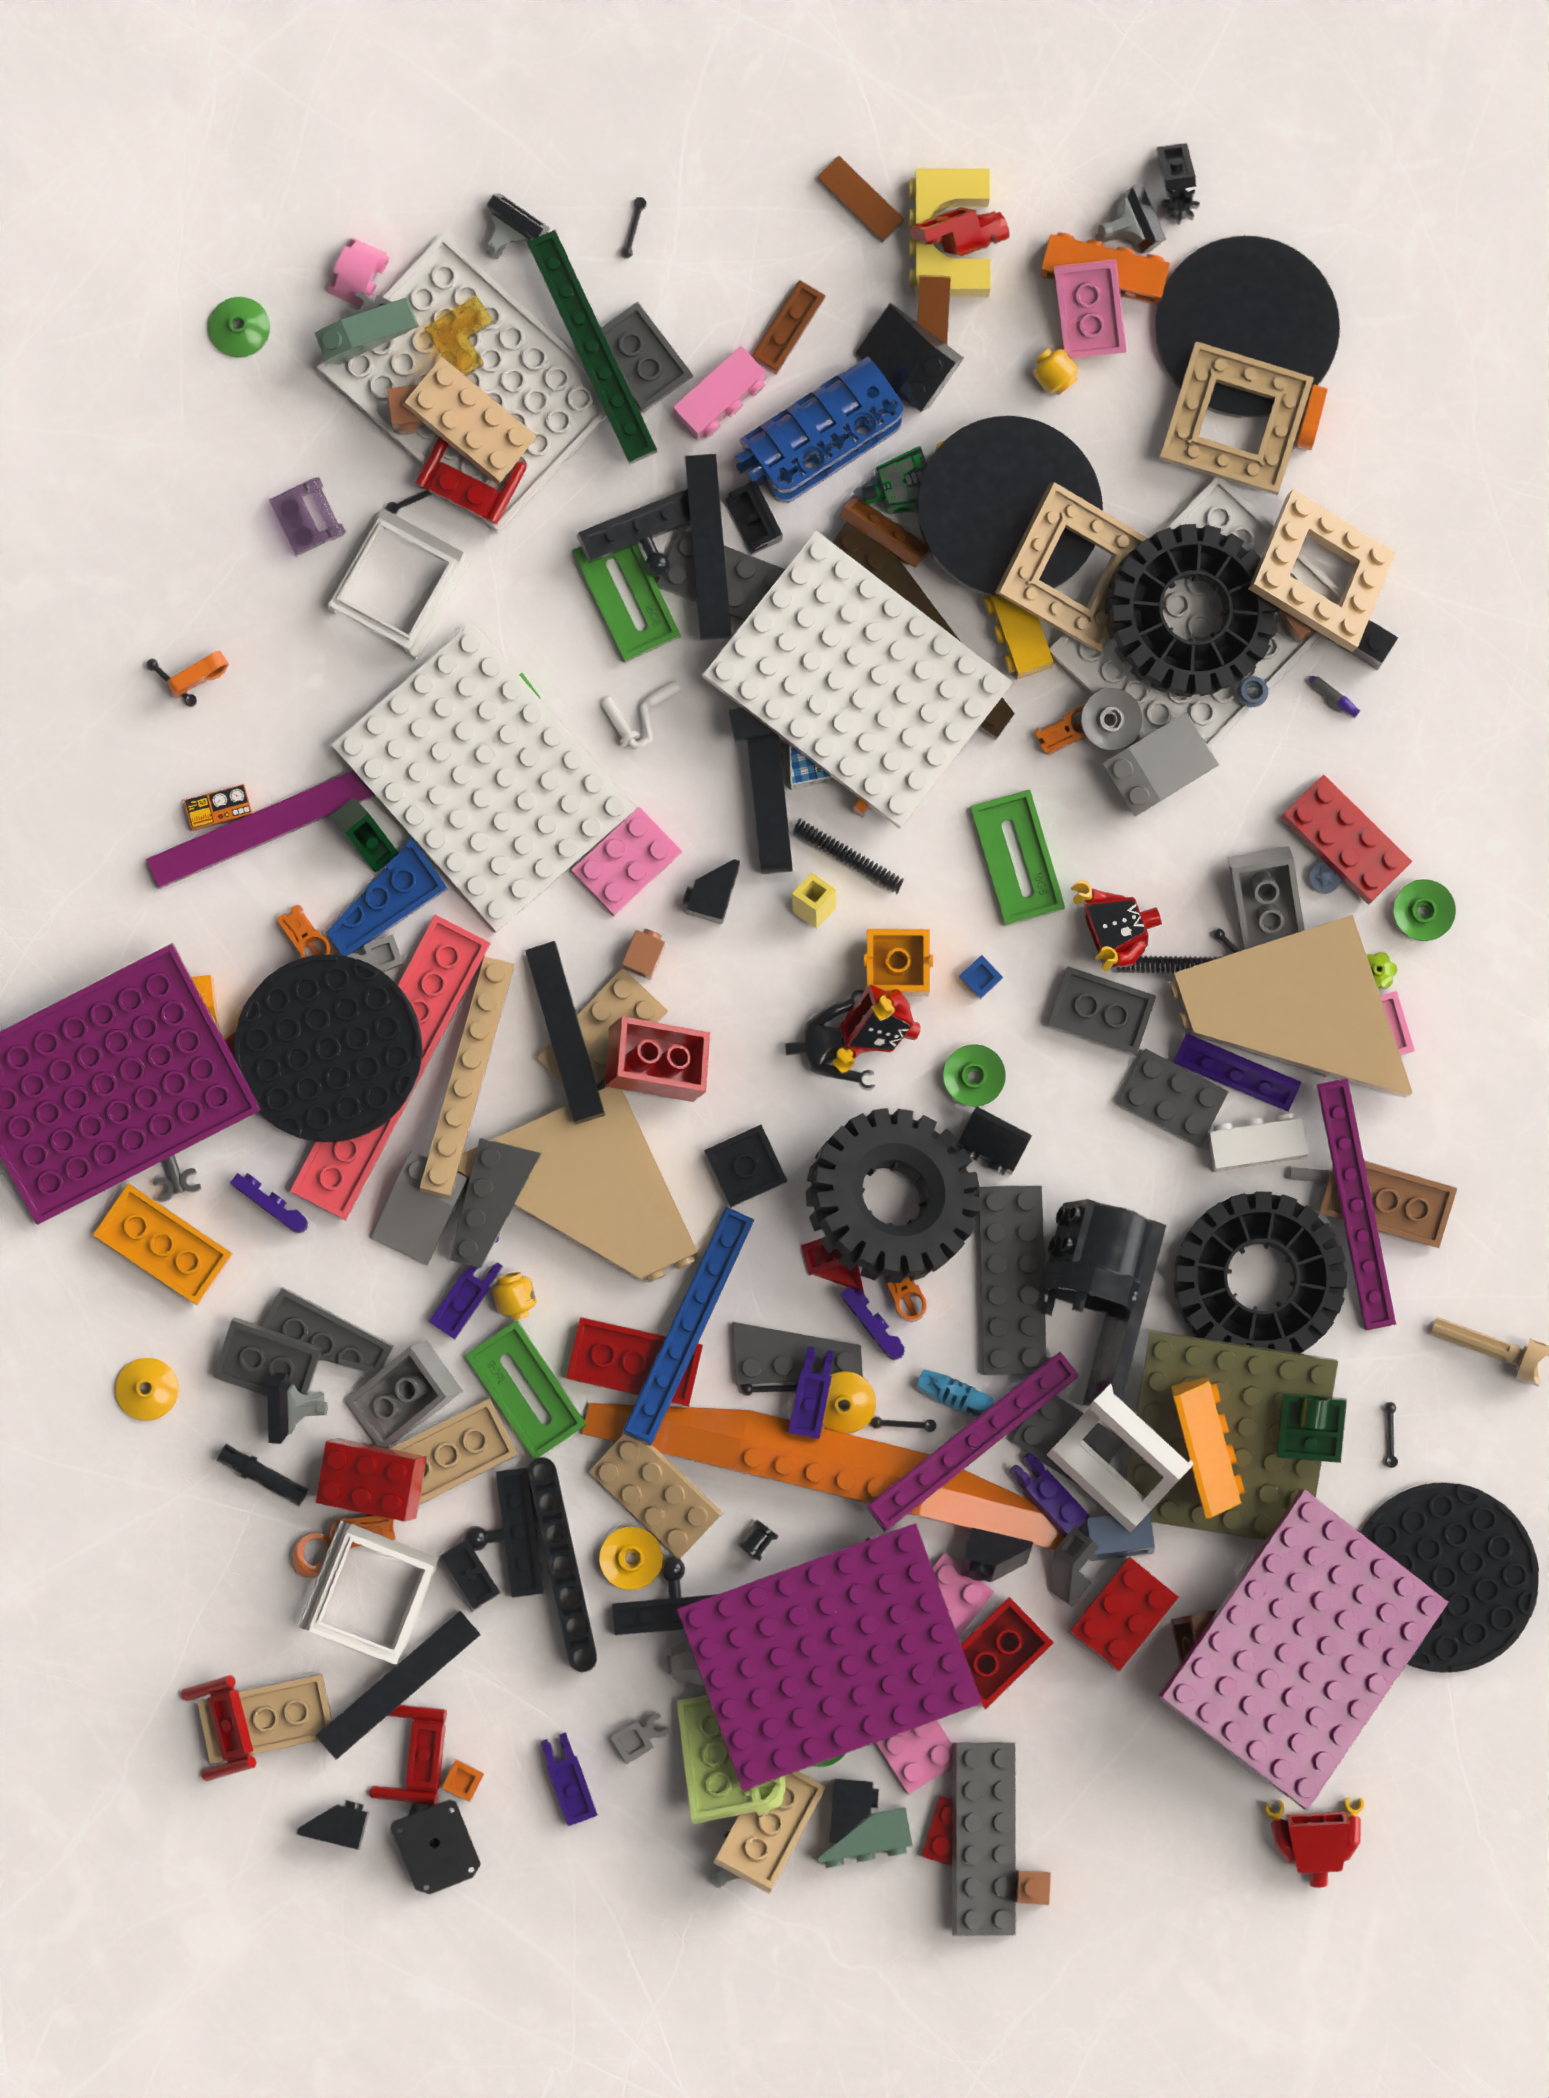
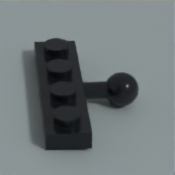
M687 489L578 532L577 538L588 562L592 563L641 543L647 556L645 561L647 572L654 577L665 575L670 567L669 559L665 554L658 552L652 538L690 524Z
M520 1468L496 1472L503 1529L485 1531L482 1527L472 1526L465 1531L463 1541L467 1539L474 1551L484 1549L487 1543L505 1541L512 1598L544 1594L528 1469Z
M669 1557L663 1561L660 1570L661 1576L668 1583L669 1599L613 1603L615 1635L682 1630L683 1627L677 1609L717 1594L681 1597L680 1580L685 1574V1565L679 1558Z

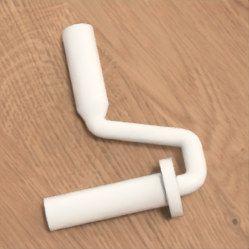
M676 680L647 696L645 701L641 703L640 710L646 737L637 742L636 740L640 737L639 732L631 730L612 697H608L601 702V705L622 737L619 742L622 747L630 745L633 749H640L652 741L653 735L647 708L654 707L682 691Z

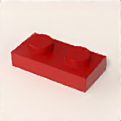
M939 1795L921 1857L952 1866V1799Z

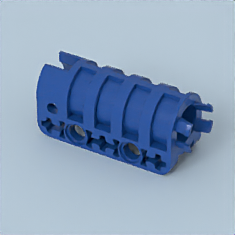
M866 357L742 437L740 444L744 451L735 456L739 461L735 466L740 474L753 466L754 469L747 472L752 482L756 481L758 486L765 483L774 498L779 502H792L894 435L901 426L903 404L880 369L869 357ZM860 429L867 430L869 433L860 434L857 431ZM808 463H814L817 465V467L808 468L805 465ZM820 473L816 478L811 479L812 477Z

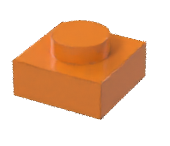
M456 1759L441 1788L471 1802L484 1773Z

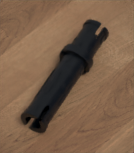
M225 1444L216 1460L217 1462L240 1473L241 1478L245 1480L249 1478L300 1507L309 1491L308 1488L297 1484L258 1462L257 1457L253 1455L249 1457L229 1444Z

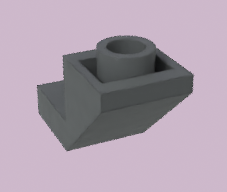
M1075 1527L1071 1529L1054 1551L1050 1591L1071 1607L1074 1606L1092 1583L1080 1570L1099 1547L1093 1540Z

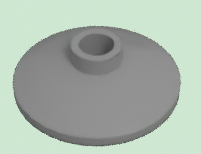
M1117 688L1102 689L1094 693L1086 701L1081 713V725L1085 736L1098 748L1119 750L1127 747L1137 738L1142 726V712L1135 698L1126 691ZM1107 714L1112 715L1114 719L1113 724L1110 726L1104 722V717Z

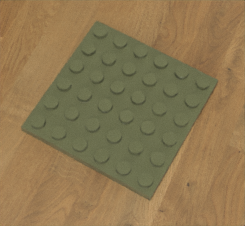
M1150 1330L1136 1415L1189 1462L1190 1457L1171 1386L1208 1377L1210 1385L1217 1384L1221 1402L1215 1403L1218 1415H1225L1229 1430L1223 1436L1226 1446L1233 1445L1237 1463L1231 1464L1234 1476H1241L1245 1493L1239 1494L1241 1504L1206 1519L1191 1466L1150 1511L1151 1522L1266 1540L1300 1489L1307 1490L1316 1498L1322 1461L1277 1457L1282 1394L1292 1393L1332 1397L1338 1360ZM1131 1447L1126 1481L1146 1498L1164 1477Z

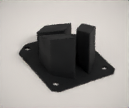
M449 1799L442 1803L437 1802V1805L429 1804V1808L417 1812L415 1805L412 1804L408 1816L393 1821L390 1827L414 1888L417 1891L433 1894L471 1879L475 1876L481 1865L456 1801ZM402 1828L403 1832L398 1833L397 1829ZM472 1867L474 1871L469 1872L468 1869ZM425 1885L430 1886L428 1890L424 1889Z

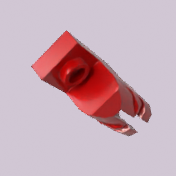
M963 207L909 227L912 239L924 241L925 244H934L941 241L945 253L965 256L980 249H985L991 242L994 244L1008 239L1010 234L1006 219L1001 212L995 213L993 211L977 215L976 210Z

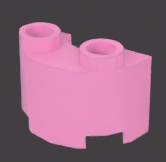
M351 238L349 247L345 246L334 267L333 273L336 274L332 283L328 286V293L362 308L364 302L355 294L356 292H362L372 298L376 289V284L372 283L377 272L381 274L384 272L389 261V257L386 256L387 253Z

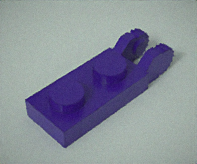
M237 1173L231 1180L230 1184L290 1230H294L293 1232L301 1234L309 1227L307 1218L304 1215L302 1216L297 1209L287 1211L284 1208L287 1202L274 1192H271L269 1196L259 1189L262 1183L249 1173H246L244 1177Z
M498 1262L493 1265L483 1282L473 1276L479 1268L470 1266L467 1271L464 1270L429 1320V1323L456 1340L490 1291V1285L494 1282L503 1266Z
M851 1286L842 1291L839 1296L882 1351L888 1354L887 1357L893 1360L901 1359L904 1355L905 1347L901 1344L898 1336H890L885 1331L889 1326L878 1312L873 1316L866 1307L870 1301L859 1288L853 1290Z
M808 1346L804 1368L800 1371L788 1433L820 1439L832 1378L829 1375L834 1351L827 1350V1353L824 1355L823 1374L810 1372L811 1364L814 1362L815 1347Z
M1027 1453L1023 1457V1462L1037 1479L1032 1482L1030 1476L1018 1465L1011 1467L1009 1474L1024 1490V1495L1065 1538L1073 1527L1077 1529L1090 1515L1049 1470H1045L1043 1463L1032 1453Z
M565 1732L559 1735L562 1749L565 1750L567 1759L556 1763L551 1743L546 1739L541 1741V1745L549 1765L547 1769L568 1826L596 1817L598 1814L577 1755L574 1756L570 1741Z

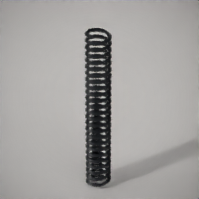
M801 818L798 819L793 830L794 835L797 834L798 838L802 836V840L806 839V843L814 844L815 848L819 846V850L823 849V852H827L828 855L831 854L832 858L836 856V860L840 859V862H844L845 865L848 864L849 868L853 866V870L857 869V872H861L862 875L866 874V878L870 876V880L874 879L875 883L883 884V888L887 886V890L891 889L892 893L898 894L904 878H901L898 882L899 875L894 879L895 873L890 876L891 870L886 873L887 869L884 868L882 870V865L877 869L878 863H875L873 866L874 860L869 863L870 859L867 858L865 860V855L860 859L861 853H858L856 856L857 851L852 853L853 849L850 848L848 850V845L843 849L844 843H841L838 847L839 840L834 845L835 838L829 843L831 835L825 840L827 833H824L821 837L822 830L816 836L818 828L812 833L814 825L808 830L810 823H807L804 827L806 821L804 820L800 824Z
M1141 955L1136 961V972H1140V962L1142 973L1145 972V963L1147 973L1150 972V963L1152 973L1155 972V963L1156 972H1160L1159 966L1161 963V972L1164 973L1166 963V973L1168 974L1171 963V973L1173 974L1175 972V963L1176 972L1180 971V964L1181 970H1184L1185 964L1187 969L1190 968V964L1193 967L1215 960L1217 957L1212 958L1210 956L1207 958L1205 956L1202 958L1200 956L1197 958L1195 956L1192 958L1189 956L1187 958V956H1184L1182 958V956H1174L1173 958L1169 956L1168 958L1165 955L1163 958L1160 955L1158 958L1155 955L1153 958L1150 955L1148 958L1145 955L1143 958ZM1135 963L1131 966L1132 973L1135 972ZM1120 967L1116 968L1118 973L1120 972ZM1121 967L1122 973L1125 972V967ZM1126 967L1127 973L1130 972V967Z

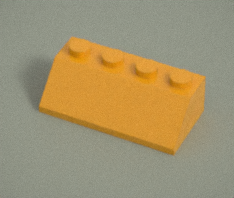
M1208 1377L1173 1385L1171 1389L1189 1457L1194 1463L1192 1468L1207 1519L1241 1504L1239 1494H1243L1245 1491L1241 1476H1234L1231 1464L1237 1463L1233 1445L1226 1446L1223 1436L1229 1430L1225 1415H1218L1215 1403L1221 1402L1217 1384L1210 1385Z

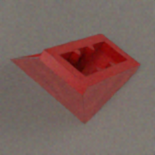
M822 1238L801 1245L809 1275H815L845 1287L851 1286L853 1290L859 1288L864 1293L858 1265L849 1270L840 1264L838 1260L842 1254L837 1249L829 1254L820 1242Z

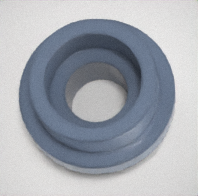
M1256 676L1244 678L1237 688L1239 701L1251 708L1262 705L1268 697V687L1265 681ZM1250 687L1257 689L1258 696L1254 698L1249 697L1247 689Z

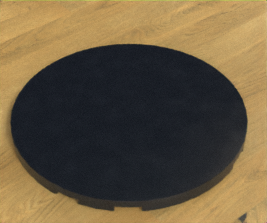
M1246 235L1233 236L1211 242L1199 248L1183 260L1173 271L1164 286L1161 302H1158L1155 316L1156 344L1162 364H1164L1173 382L1180 390L1196 341L1314 377L1312 386H1318L1328 373L1338 348L1340 337L1339 311L1328 281L1316 265L1301 252L1287 244L1270 238ZM1215 382L1207 409L1235 418H1261L1270 416L1274 400Z
M996 416L970 423L956 431L940 445L928 462L922 475L917 497V515L925 545L937 564L957 580V583L978 594L982 593L998 597V599H1005L996 594L995 591L1049 483H1057L1103 511L1102 493L1092 465L1082 450L1070 438L1043 422L1020 416ZM1064 528L1039 580L1054 589L1060 587L1079 571L1092 553L1095 545L1069 529Z
M335 954L308 956L290 962L275 970L263 980L248 998L238 1019L234 1039V1059L256 1098L255 1100L260 1108L258 1112L278 1129L300 1139L321 1143H336L356 1139L373 1132L388 1122L402 1108L413 1091L419 1076L423 1054L422 1035L412 1004L402 989L388 975L373 965L359 959Z
M1430 1483L1416 1486L1387 1500L1370 1516L1361 1529V1534L1449 1602L1407 1665L1425 1671L1440 1673L1459 1672L1482 1666L1509 1649L1520 1637L1529 1619L1532 1617L1537 1602L1539 1566L1533 1543L1528 1532L1515 1514L1502 1502H1499L1482 1490L1455 1483Z

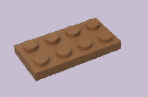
M1364 1160L1378 1230L1440 1248L1458 1188ZM1331 1167L1318 1212L1343 1220L1333 1167Z

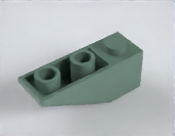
M906 1808L873 1813L817 1858L818 1863L825 1862L826 1868L844 1865L843 1858L856 1856L857 1862L876 1859V1852L886 1850L888 1856L907 1853L906 1847L913 1846Z

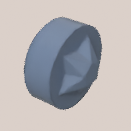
M1321 862L1311 870L1309 882L1316 892L1329 894L1337 889L1341 882V877L1325 862Z

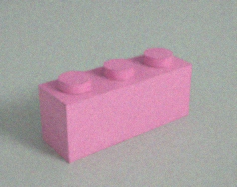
M740 346L673 407V414L698 441L704 435L709 438L721 426L719 422L726 415L732 417L742 408L743 404L741 402L749 394L754 397L765 387L766 371Z

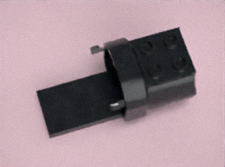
M1090 1199L1065 1202L1056 1214V1223L1058 1225L1055 1236L1051 1238L1048 1245L1050 1256L1048 1263H1045L1039 1290L1048 1296L1047 1302L1043 1303L1042 1313L1052 1316L1056 1299L1073 1304V1311L1083 1312L1085 1308L1106 1313L1082 1405L1089 1407L1110 1384L1112 1385L1114 1395L1122 1401L1166 1225L1150 1220L1135 1211L1099 1203Z

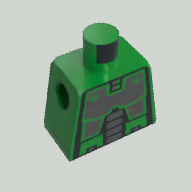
M921 446L875 468L877 483L861 487L866 505L883 500L887 514L917 511L919 486L927 466Z

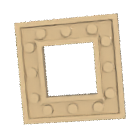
M1196 341L1159 459L1278 495L1314 377ZM1215 382L1274 400L1258 455L1199 437Z
M1051 482L995 593L1095 652H1102L1109 638L1106 624L1110 622V615L1105 614L1106 598L1111 593V589L1108 587L1112 577L1121 567L1119 564L1124 558L1148 538L1057 483ZM1064 528L1069 529L1112 555L1087 607L1039 580Z
M1292 490L1285 498L1248 589L1345 649L1353 652L1359 646L1395 552L1302 494ZM1306 536L1355 565L1339 605H1336L1290 576Z

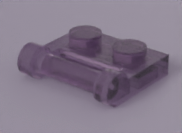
M319 477L310 479L269 499L296 557L330 540H335L346 533L343 524L338 523L321 489L323 484ZM311 494L327 527L326 530L318 531L302 496Z

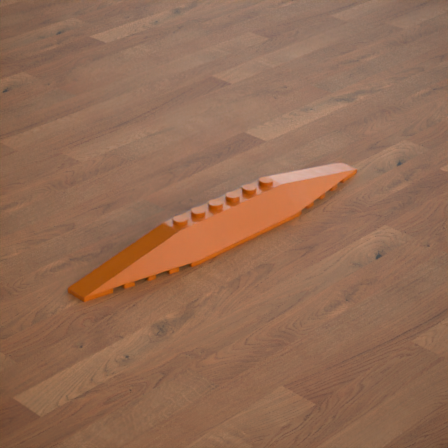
M589 1403L585 1417L588 1425L582 1429L581 1434L616 1442L623 1435V1429L634 1405ZM669 1407L652 1443L661 1454L867 1504L871 1503L931 1455L821 1428L820 1439L788 1433L791 1420L752 1410ZM964 1469L908 1513L967 1529L973 1527L1032 1541L1033 1545L1055 1550L1064 1539L1030 1500Z

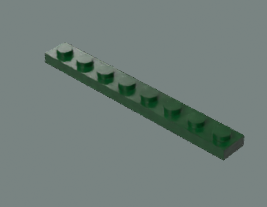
M556 230L528 241L529 250L629 465L657 453L655 443Z

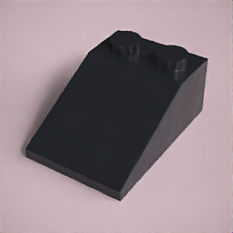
M892 303L888 304L855 352L862 360L869 357L880 369L896 394L920 412L928 409L933 404L964 359V357Z

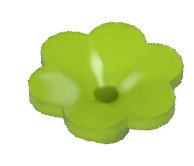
M1380 952L1376 956L1368 954L1367 958L1377 988H1389L1393 984V976L1397 973V965L1391 962L1388 954Z

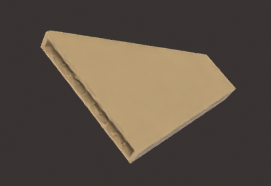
M1353 915L1175 972L1172 976L1174 981L1169 982L1174 1000L1180 999L1184 1010L1179 1012L1182 1025L1185 1030L1190 1028L1192 1036L1335 1078H1348L1349 1082L1403 1098L1413 1093Z
M606 1087L599 1090L605 1116L576 1125L570 1106L566 1105L492 1139V1141L542 1153L514 1204L516 1208L640 1281L647 1278L649 1283L664 1277L666 1275L664 1270L676 1265L677 1269H681L695 1262L693 1257L698 1255V1251L622 1089ZM477 1147L463 1153L458 1173L469 1180Z

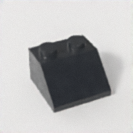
M976 1106L956 1146L961 1149L965 1148L971 1160L977 1161L980 1158L988 1162L987 1168L1002 1176L1006 1172L1012 1175L1032 1135Z

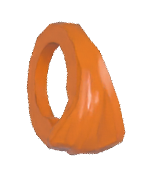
M319 1532L308 1533L296 1543L293 1550L292 1563L295 1571L300 1576L318 1577L323 1562L318 1563L316 1566L308 1564L303 1558L305 1554L304 1548L309 1541L320 1540L329 1549L331 1541L327 1535Z

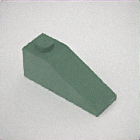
M403 298L341 319L314 333L325 361L340 365L419 327L409 299Z

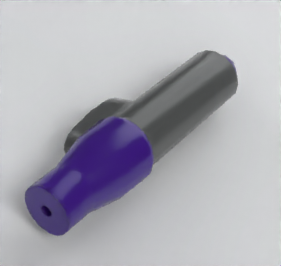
M1319 676L1309 677L1311 686L1326 697V702L1337 711H1343L1354 719L1361 710L1350 699L1342 695Z

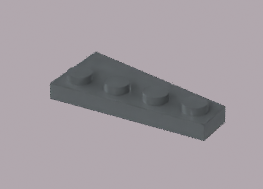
M484 1138L479 1139L450 1261L482 1268L542 1153Z
M284 1287L281 1288L262 1325L264 1328L323 1348L319 1360L337 1363L378 1374L382 1370L394 1345Z
M733 1322L737 1385L798 1382L800 1371L804 1368L808 1346L815 1347L814 1362L811 1364L810 1372L823 1374L824 1355L827 1353V1350L834 1351L830 1374L850 1371L863 1377L861 1345Z

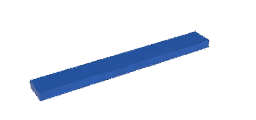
M725 1207L623 1429V1434L649 1446L652 1445L753 1225L754 1219Z

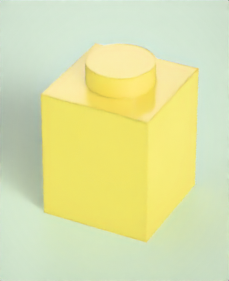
M812 872L792 893L793 913L816 929L836 909V889Z

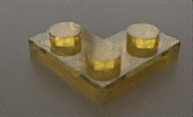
M475 295L424 329L441 356L464 376L467 377L484 366V361L469 339L492 325L493 319L477 295Z

